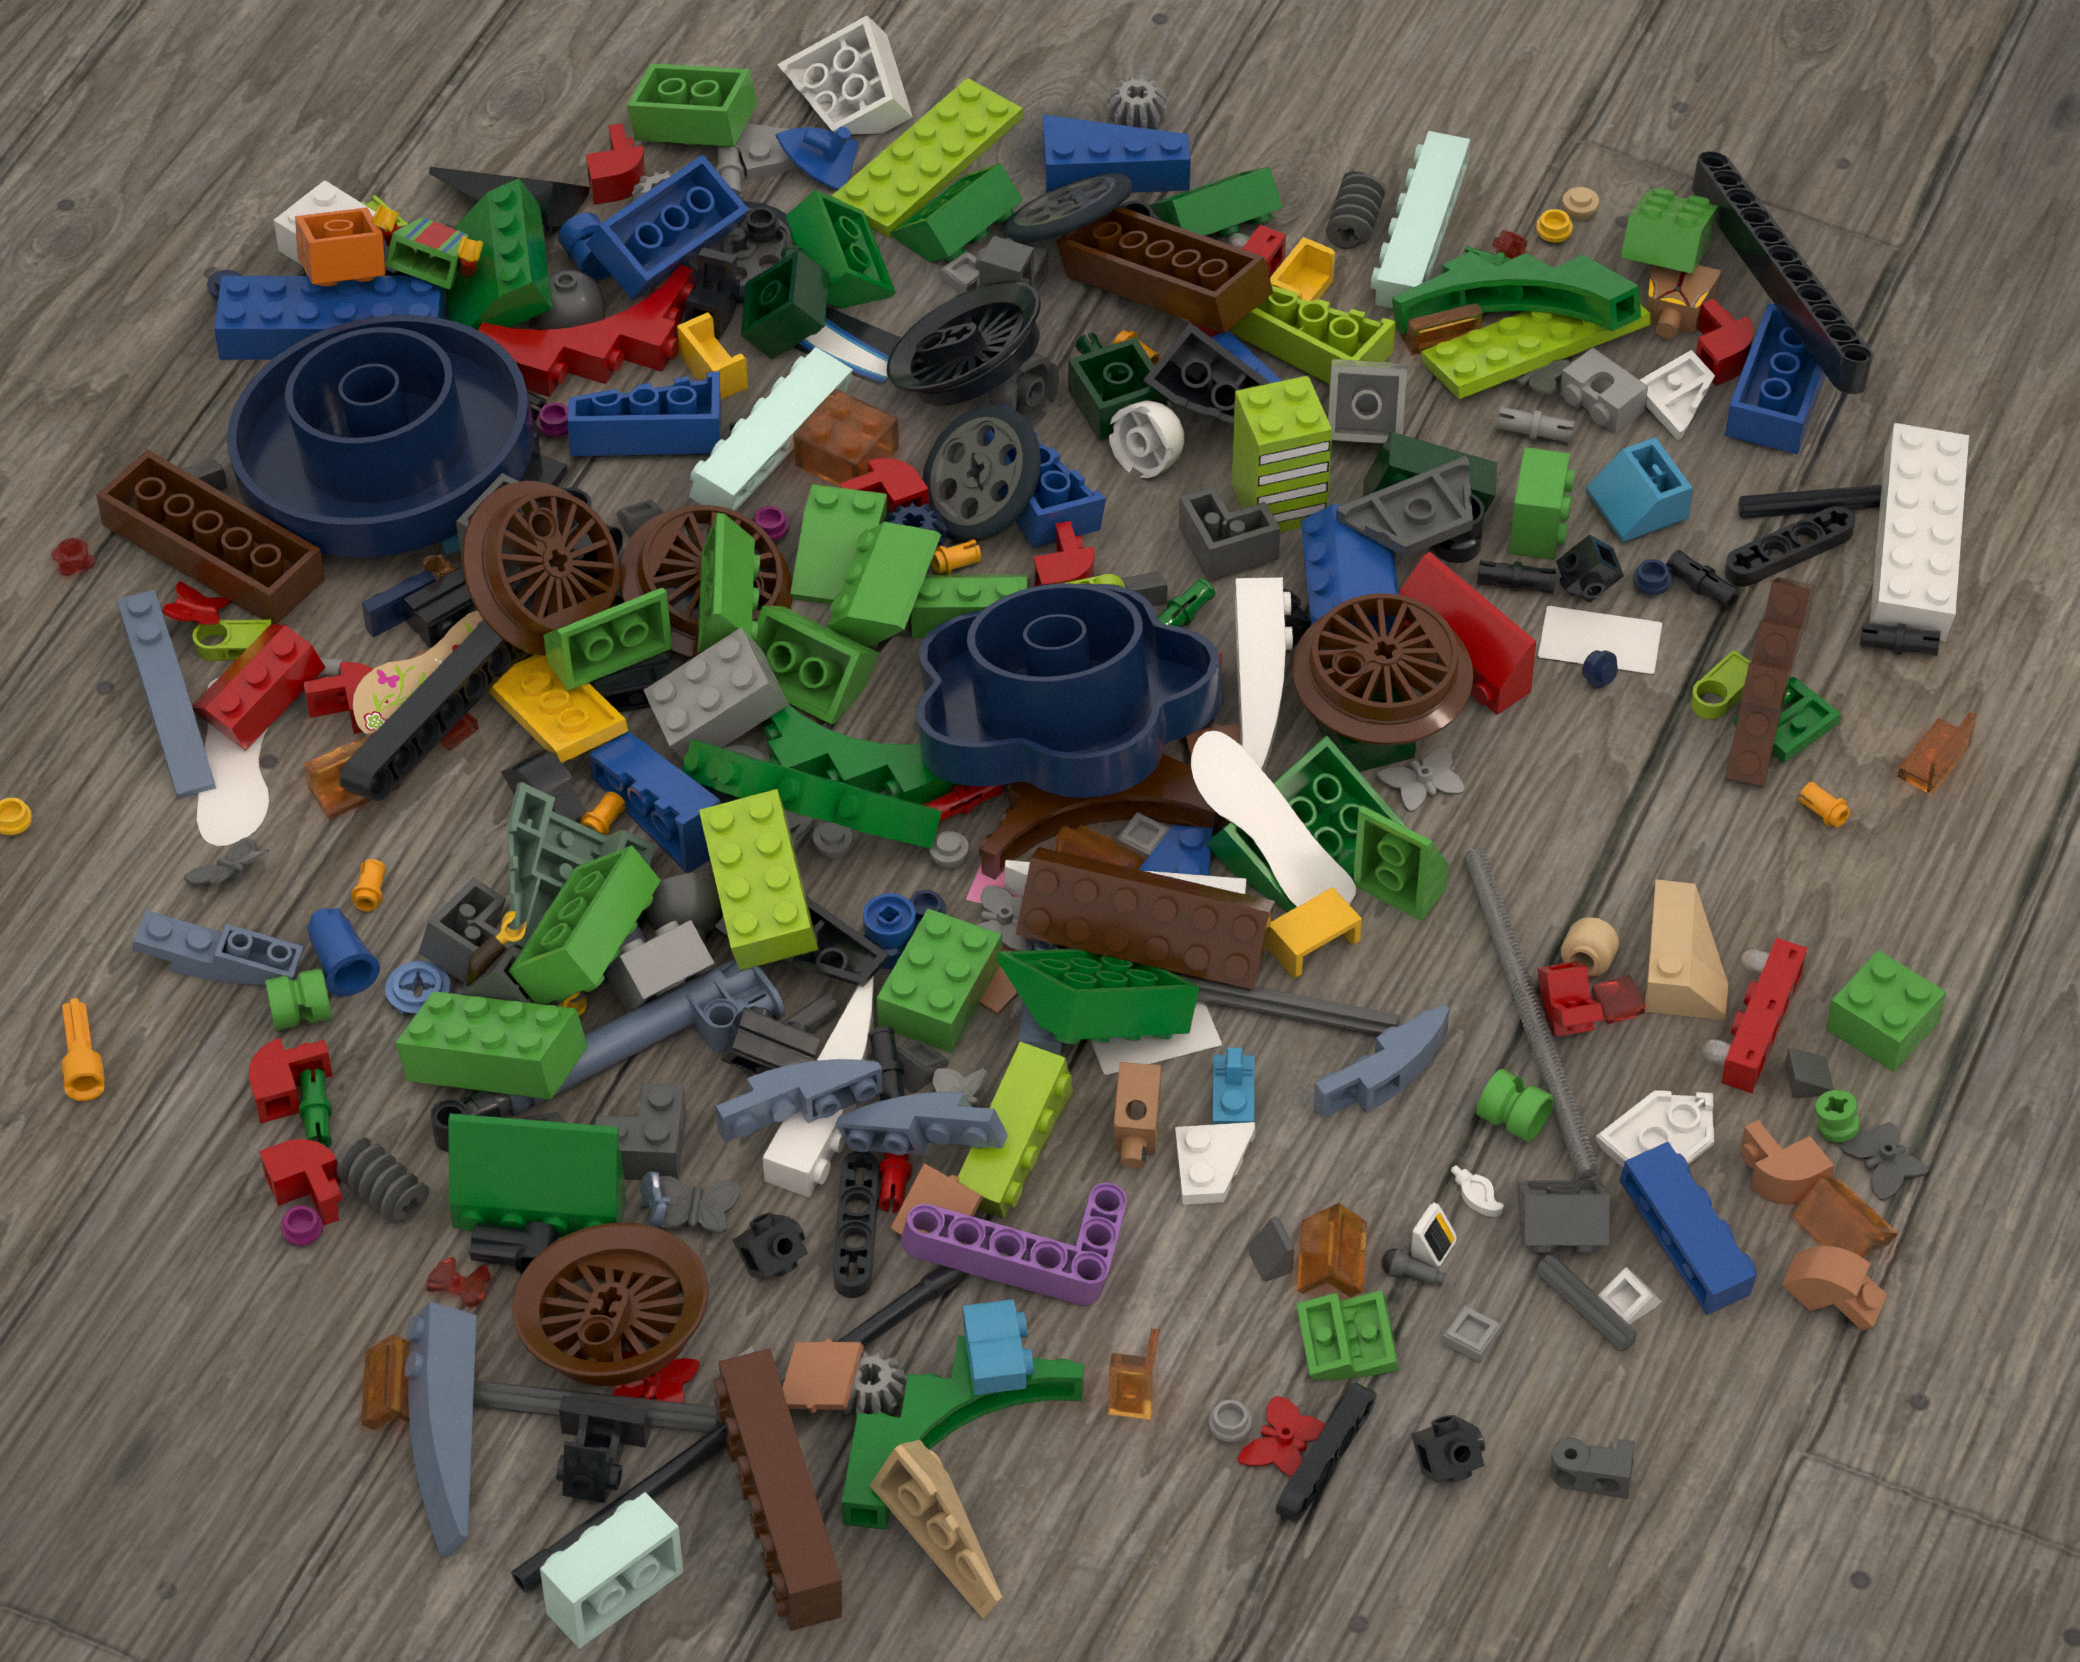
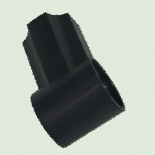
M542 1222L526 1223L522 1229L477 1223L471 1235L470 1258L471 1261L514 1266L515 1270L523 1274L527 1266L539 1253L559 1239V1233L553 1226Z

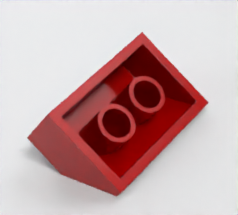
M270 624L192 705V708L201 718L246 751L305 690L303 682L314 680L326 667L312 644L286 625Z

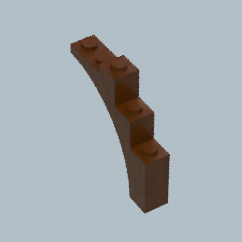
M1780 577L1772 581L1764 620L1760 623L1753 659L1749 663L1741 707L1725 778L1765 786L1792 669L1804 629L1808 623L1816 585Z
M1163 753L1158 766L1146 779L1124 791L1106 796L1088 798L1066 797L1049 793L1028 782L1010 783L1007 789L1010 807L1004 812L996 831L992 835H986L980 845L981 873L995 880L1005 870L1006 860H1016L1035 845L1065 831L1095 823L1130 821L1137 812L1160 823L1213 828V836L1228 819L1219 815L1207 804L1193 779L1191 766Z

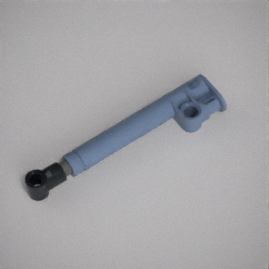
M734 958L585 1034L588 1047L556 1094L691 1025L707 1046L717 1052H723L733 1020L744 1007L748 1009L752 1006L762 1007L769 1010L774 1018L780 1019L785 1016L783 1001L774 985L759 966L739 971ZM479 1090L462 1100L454 1098L440 1100L431 1110L434 1141L440 1150L449 1153L448 1120L450 1114L502 1118V1114L509 1112L515 1116L529 1109L530 1105L535 1106L547 1099Z

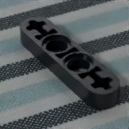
M1842 506L1828 507L1739 547L1727 556L1725 577L1736 586H1750L1837 547L1851 539L1855 525V516L1849 509ZM1802 534L1809 535L1815 539V542L1804 544L1799 542L1796 537ZM1767 549H1778L1784 555L1779 558H1772L1766 555L1764 551Z
M854 1151L843 1159L841 1165L833 1278L834 1287L837 1292L848 1298H857L866 1294L872 1284L880 1178L878 1160L870 1152ZM857 1168H865L863 1186L856 1185ZM853 1200H863L869 1204V1208L862 1213H853L846 1206ZM857 1234L865 1237L867 1242L859 1248H851L845 1245L844 1240L850 1235ZM849 1262L857 1263L856 1281L847 1280L850 1269Z
M1359 1383L1352 1385L1282 1491L1276 1506V1514L1294 1523H1298L1302 1519L1369 1417L1377 1397L1375 1391Z

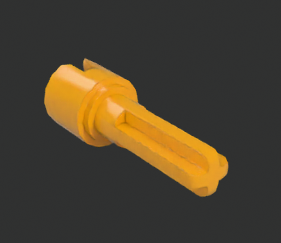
M72 998L69 1003H65L62 1006L68 1054L61 1062L65 1094L69 1098L76 1101H88L99 1097L104 1092L102 1057L92 1050L86 1004L79 1002L78 998Z

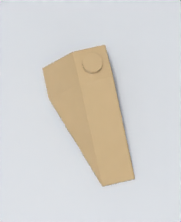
M1655 879L1644 1012L1725 1021L1728 981L1696 884Z
M920 1440L900 1444L892 1451L869 1486L980 1617L985 1619L1003 1597L949 1474L943 1468L937 1454L928 1450Z

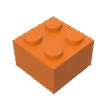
M367 207L295 216L298 259L312 284L333 286L339 281L352 279L358 282H367L373 280L376 276L385 275L383 234L378 226L371 223L373 216Z

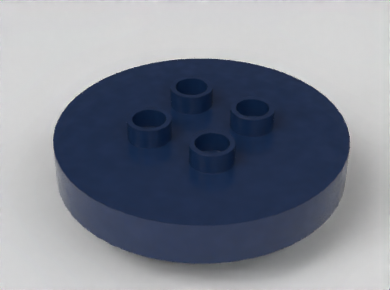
M389 315L360 319L325 329L290 346L273 358L250 380L239 396L229 420L227 447L238 489L245 506L320 548L321 554L340 557H378L421 549L458 534L456 521L502 473L520 481L533 452L535 430L523 375L517 363L499 343L486 334L455 321L421 315Z

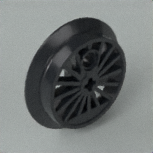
M1002 281L974 288L941 304L914 324L895 345L889 356L886 368L890 382L901 390L915 392L923 402L934 406H947L965 402L999 386L1018 371L1021 365L1032 356L1038 346L1040 331L1036 319L1040 311L1041 300L1037 291L1031 285L1024 282Z

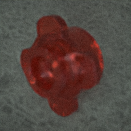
M1502 230L1499 237H1495L1491 244L1497 249L1496 253H1506L1505 257L1512 259L1528 253L1526 250L1528 241L1522 236L1507 230Z
M68 538L61 541L57 548L52 551V559L58 562L61 575L71 576L73 573L80 572L84 568H92L95 565V557L89 555L88 545L85 541L78 538Z

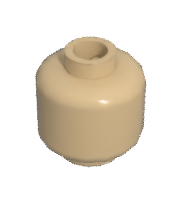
M1587 917L1579 919L1571 926L1561 946V957L1564 963L1577 961L1585 965L1588 977L1590 978L1600 976L1609 969L1619 948V937L1610 924L1599 918Z

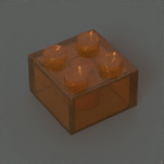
M836 388L793 435L795 466L839 487L840 483L868 474L869 460L891 458L899 449L898 417Z

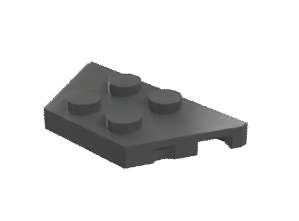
M1464 456L1337 507L1336 518L1339 522L1404 557L1472 530L1473 524L1469 459Z

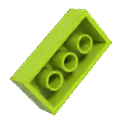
M775 789L700 809L699 813L728 938L739 971L818 950L790 829L778 790Z

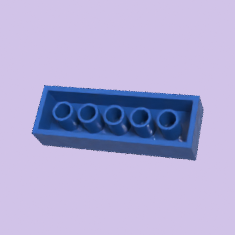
M221 276L214 326L219 359L272 360L290 346L311 335L343 323L365 318L389 315H421L445 319L446 303L444 288L414 276H376L373 280L367 282H358L352 279L339 281L333 286L312 284L308 276Z

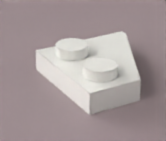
M1690 350L1640 379L1641 382L1648 386L1646 407L1677 441L1683 437L1711 387L1715 375Z
M1255 1122L1175 1127L1182 1205L1222 1203L1225 1201L1231 1188V1181L1238 1174L1243 1163L1244 1153L1249 1143H1252L1255 1138Z

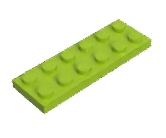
M966 78L836 191L832 197L863 210L870 227L889 237L891 235L890 231L928 203L1023 119V108L975 81Z
M1640 304L1641 318L1612 332L1592 322L1567 315L1525 311L1421 351L1422 364L1458 399L1544 367L1554 360H1562L1651 325L1650 312Z

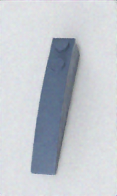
M155 590L117 599L124 635L177 799L216 789L194 711Z
M430 1301L418 1315H414L408 1324L406 1337L407 1340H410V1355L405 1364V1376L408 1377L410 1437L423 1503L441 1556L449 1557L468 1538L477 1315Z

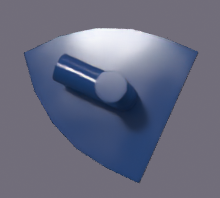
M812 127L792 128L775 135L789 158L811 178L836 191L849 181L859 142L849 138L851 134L847 128L839 127L835 133L827 129Z

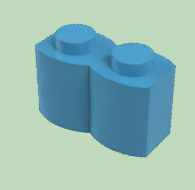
M1014 1299L963 1305V1329L974 1395L1026 1389V1375L1034 1374L1031 1349L1022 1348L1021 1338L1027 1337L1024 1311L1016 1312Z

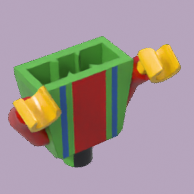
M379 204L371 223L380 228L383 239L389 247L385 266L449 290L452 288L458 273L462 276L470 277L476 272L483 246L482 241L470 240L466 233L458 231L454 226L442 225L426 218H419L408 225L398 226L396 220L400 213Z

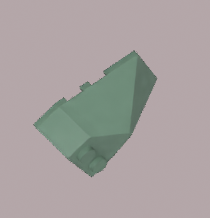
M523 782L518 783L508 817L511 911L516 912L515 918L511 922V930H518L525 922L526 930L523 938L512 942V945L521 950L524 948L575 867L631 845L650 867L655 844L623 829L607 836L552 811L555 797Z

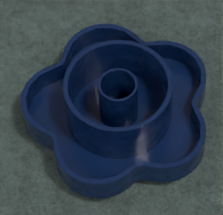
M1059 583L1017 591L995 601L984 610L963 614L943 622L927 634L919 649L924 694L917 705L916 718L922 760L925 766L939 778L961 785L996 786L1014 782H1028L1049 793L1078 798L1099 797L1118 793L1146 779L1158 766L1164 746L1171 741L1190 735L1206 726L1218 714L1223 702L1220 662L1215 646L1207 638L1194 631L1160 623L1153 605L1144 596L1131 589L1116 585Z

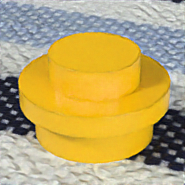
M1559 209L1545 211L1538 219L1536 225V232L1539 237L1554 243L1567 240L1571 236L1573 229L1568 214Z
M11 797L1 800L0 833L16 835L24 832L32 822V813L28 805L18 798Z

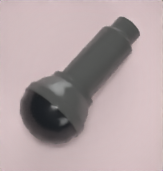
M1400 1248L1387 1250L1381 1260L1383 1271L1391 1277H1404L1407 1275L1432 1285L1435 1283L1442 1285L1446 1274L1440 1272L1438 1268L1412 1260Z

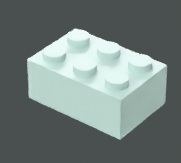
M646 1492L635 1500L624 1502L617 1508L613 1516L599 1526L595 1525L588 1528L577 1542L564 1551L552 1554L546 1560L544 1566L540 1568L546 1614L580 1649L683 1573L679 1526Z

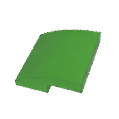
M1382 1290L1341 1301L1338 1293H1333L1296 1303L1311 1379H1350L1400 1370L1387 1300Z

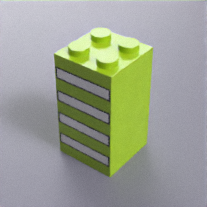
M1309 376L1235 391L1232 486L1242 509L1265 502L1279 525L1280 532L1301 528V520L1328 507L1332 428Z

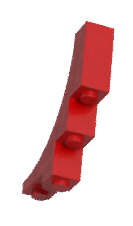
M679 265L668 280L649 297L619 314L597 322L570 328L547 330L516 329L483 322L478 331L499 343L511 355L523 375L528 391L548 397L552 395L558 384H563L567 373L607 384L614 371L618 372L621 369L624 360L662 372L669 360L674 359L679 351L676 330L677 326L681 323L682 314L686 309V299L696 287L694 284L693 268Z

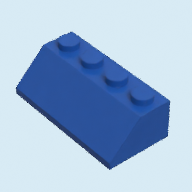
M1331 504L1301 520L1311 625L1334 607L1351 598L1376 593L1399 595L1394 551L1339 522L1336 518L1337 507L1342 505ZM1375 615L1366 616L1377 633ZM1384 615L1386 636L1389 635L1396 616ZM1353 620L1348 621L1350 624H1352L1358 629Z

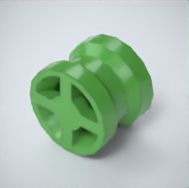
M1831 1090L1818 1098L1815 1109L1820 1135L1831 1142H1845L1855 1137L1860 1129L1855 1096L1844 1090Z

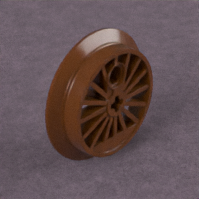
M521 481L508 484L488 495L479 504L469 520L462 548V564L466 586L480 616L499 637L510 645L524 652L546 656L544 634L613 606L619 581V561L613 538L599 515L585 502L572 496L565 490L537 481ZM536 502L541 503V508H538ZM520 507L524 513L522 515L517 511ZM557 507L560 508V509H562L558 521H557ZM574 518L579 525L568 536ZM587 533L592 544L571 551ZM502 544L515 550L516 554L502 553ZM595 551L598 562L573 559ZM503 565L521 566L523 571L506 577ZM584 572L600 573V581ZM527 578L528 583L515 595L509 584ZM536 590L531 610L529 611L523 604ZM587 591H589V592H591V593H593V594H595V595H597V596H595V597L592 598ZM547 605L548 616L543 617Z
M695 505L670 510L653 517L639 527L632 535L620 560L619 587L623 602L662 587L669 589L681 586L667 596L673 647L669 651L690 659L700 654L698 652L699 620L691 618L700 601L701 552L705 544L698 524H707L708 537L717 513L727 515L755 539L754 548L760 553V568L768 567L769 573L759 571L757 578H753V587L759 588L758 605L762 607L763 605L784 606L788 609H791L793 597L790 595L791 575L777 546L754 521L743 514L724 507ZM684 525H685V528H686V530H687V533H688V535H689L690 540H689V539L684 535V533L681 531V530L683 529ZM658 572H659V573H666V574H668V575H663V576L656 577V575H657ZM764 587L771 588V594L763 591ZM692 593L694 595L684 614L672 607ZM761 610L752 611V621H757Z
M1376 593L1346 600L1314 622L1301 637L1296 647L1292 665V676L1296 692L1305 708L1316 720L1330 730L1344 737L1364 743L1396 745L1415 742L1434 735L1459 716L1470 697L1473 684V667L1469 652L1463 641L1435 610L1422 602L1406 596ZM1375 615L1377 633L1366 616ZM1384 615L1396 616L1387 637ZM1406 619L1409 620L1411 625L1401 633ZM1353 620L1358 629L1352 624H1350L1348 621ZM1320 647H1323V648H1327V649H1330V650H1319V649H1320ZM1332 666V668L1326 670L1323 667ZM1429 679L1434 680V681H1438V682H1440V683H1439L1438 685H1436L1435 683H1433V682L1430 681ZM1393 685L1404 702L1393 703ZM1411 686L1422 693L1423 696L1417 697ZM1383 690L1384 703L1373 702L1374 694Z
M628 1222L590 1226L555 1241L539 1253L527 1266L514 1292L512 1303L514 1325L523 1345L536 1359L572 1380L597 1386L633 1383L659 1372L682 1352L705 1315L709 1297L708 1281L703 1264L696 1253L684 1241L665 1230L649 1225ZM596 1278L605 1279L606 1283L600 1285ZM582 1279L591 1293L573 1283ZM561 1294L569 1300L559 1299L557 1297ZM660 1332L669 1333V1335H668V1336H665V1335L661 1334ZM638 1339L649 1344L653 1348L646 1351ZM626 1342L635 1356L623 1360L622 1350Z

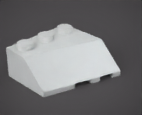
M868 16L859 19L777 64L834 133L839 127H845L850 131V134H883L913 118L887 34Z

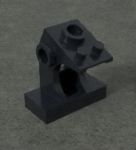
M563 1396L559 1408L562 1434L574 1435L577 1438L575 1445L574 1442L565 1441L564 1455H561L558 1462L556 1478L557 1481L563 1482L562 1496L605 1503L610 1491H618L620 1487L622 1465H619L625 1444L644 1448L647 1446L650 1435L648 1410Z

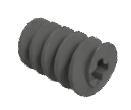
M1350 171L1344 174L1326 228L1327 238L1336 247L1343 249L1354 248L1357 245L1365 244L1371 239L1372 230L1375 227L1382 200L1386 193L1385 186L1379 179L1360 171Z
M366 1137L353 1143L338 1161L336 1170L338 1178L345 1184H348L353 1192L359 1194L360 1198L367 1204H370L371 1208L381 1214L382 1218L388 1223L397 1224L409 1219L421 1209L428 1198L429 1187L424 1183H418V1178L413 1173L407 1174V1168L401 1163L396 1164V1158L391 1154H385V1148L380 1144H373L371 1146L370 1139Z

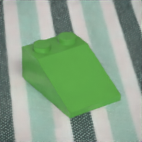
M812 484L800 533L790 591L792 599L832 604L844 585V571L856 555L857 549L855 544L858 537L864 530H870L884 522L887 513V494Z
M1362 806L1358 811L1353 879L1356 888L1422 921L1446 891L1449 864L1433 841Z

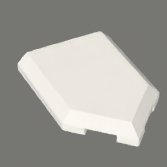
M1654 1090L1596 1135V1141L1601 1150L1621 1167H1624L1626 1160L1668 1141L1676 1154H1682L1687 1163L1690 1164L1714 1145L1713 1093L1696 1092L1695 1096L1671 1095V1091Z

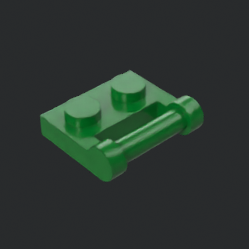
M1795 677L1790 678L1783 706L1789 702L1795 704L1781 713L1772 754L1783 763L1838 725L1841 716L1840 712ZM1739 715L1734 718L1735 726L1737 725Z

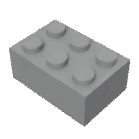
M742 628L731 633L643 690L669 746L683 760L691 739L724 747L789 705L762 649Z

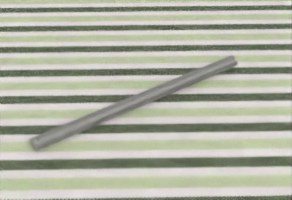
M1478 846L1475 850L1470 848L1465 853L1464 862L1468 867V873L1471 875L1470 878L1476 890L1475 893L1479 898L1478 901L1490 929V935L1493 937L1492 940L1501 960L1500 963L1504 968L1503 971L1511 988V994L1514 996V1002L1517 1004L1516 1007L1521 1016V1022L1524 1024V1030L1527 1032V1039L1531 1044V1050L1534 1052L1533 1055L1541 1072L1540 1075L1545 1084L1546 1092L1554 1096L1553 1112L1557 1117L1556 1120L1563 1134V1140L1566 1142L1565 1145L1570 1154L1569 1157L1572 1159V1165L1575 1167L1574 1170L1576 1171L1577 1178L1584 1180L1587 1177L1598 1174V1171H1596L1599 1169V1166H1596L1598 1162L1595 1161V1154L1590 1149L1592 1147L1589 1145L1590 1141H1587L1589 1139L1587 1137L1588 1134L1585 1132L1586 1129L1583 1128V1121L1580 1120L1581 1116H1578L1580 1112H1577L1579 1109L1576 1108V1101L1573 1099L1574 1096L1571 1095V1088L1568 1087L1570 1084L1565 1079L1567 1077L1564 1075L1565 1071H1562L1564 1068L1561 1067V1059H1559L1558 1051H1556L1557 1048L1554 1046V1040L1551 1038V1032L1548 1030V1023L1545 1022V1015L1542 1014V1007L1539 1006L1538 995L1535 994V987L1532 986V979L1528 974V968L1525 966L1526 963L1524 962L1525 959H1523L1524 956L1521 954V948L1518 947L1519 943H1516L1518 940L1515 939V932L1512 931L1511 920L1508 919L1509 916L1507 915L1508 912H1506L1505 904H1502L1504 901L1501 900L1502 897L1500 896V890L1497 888V881L1493 877L1494 874L1491 873L1493 870L1490 869L1491 866L1489 865L1490 862H1488L1487 854H1485L1486 851L1483 850V846Z

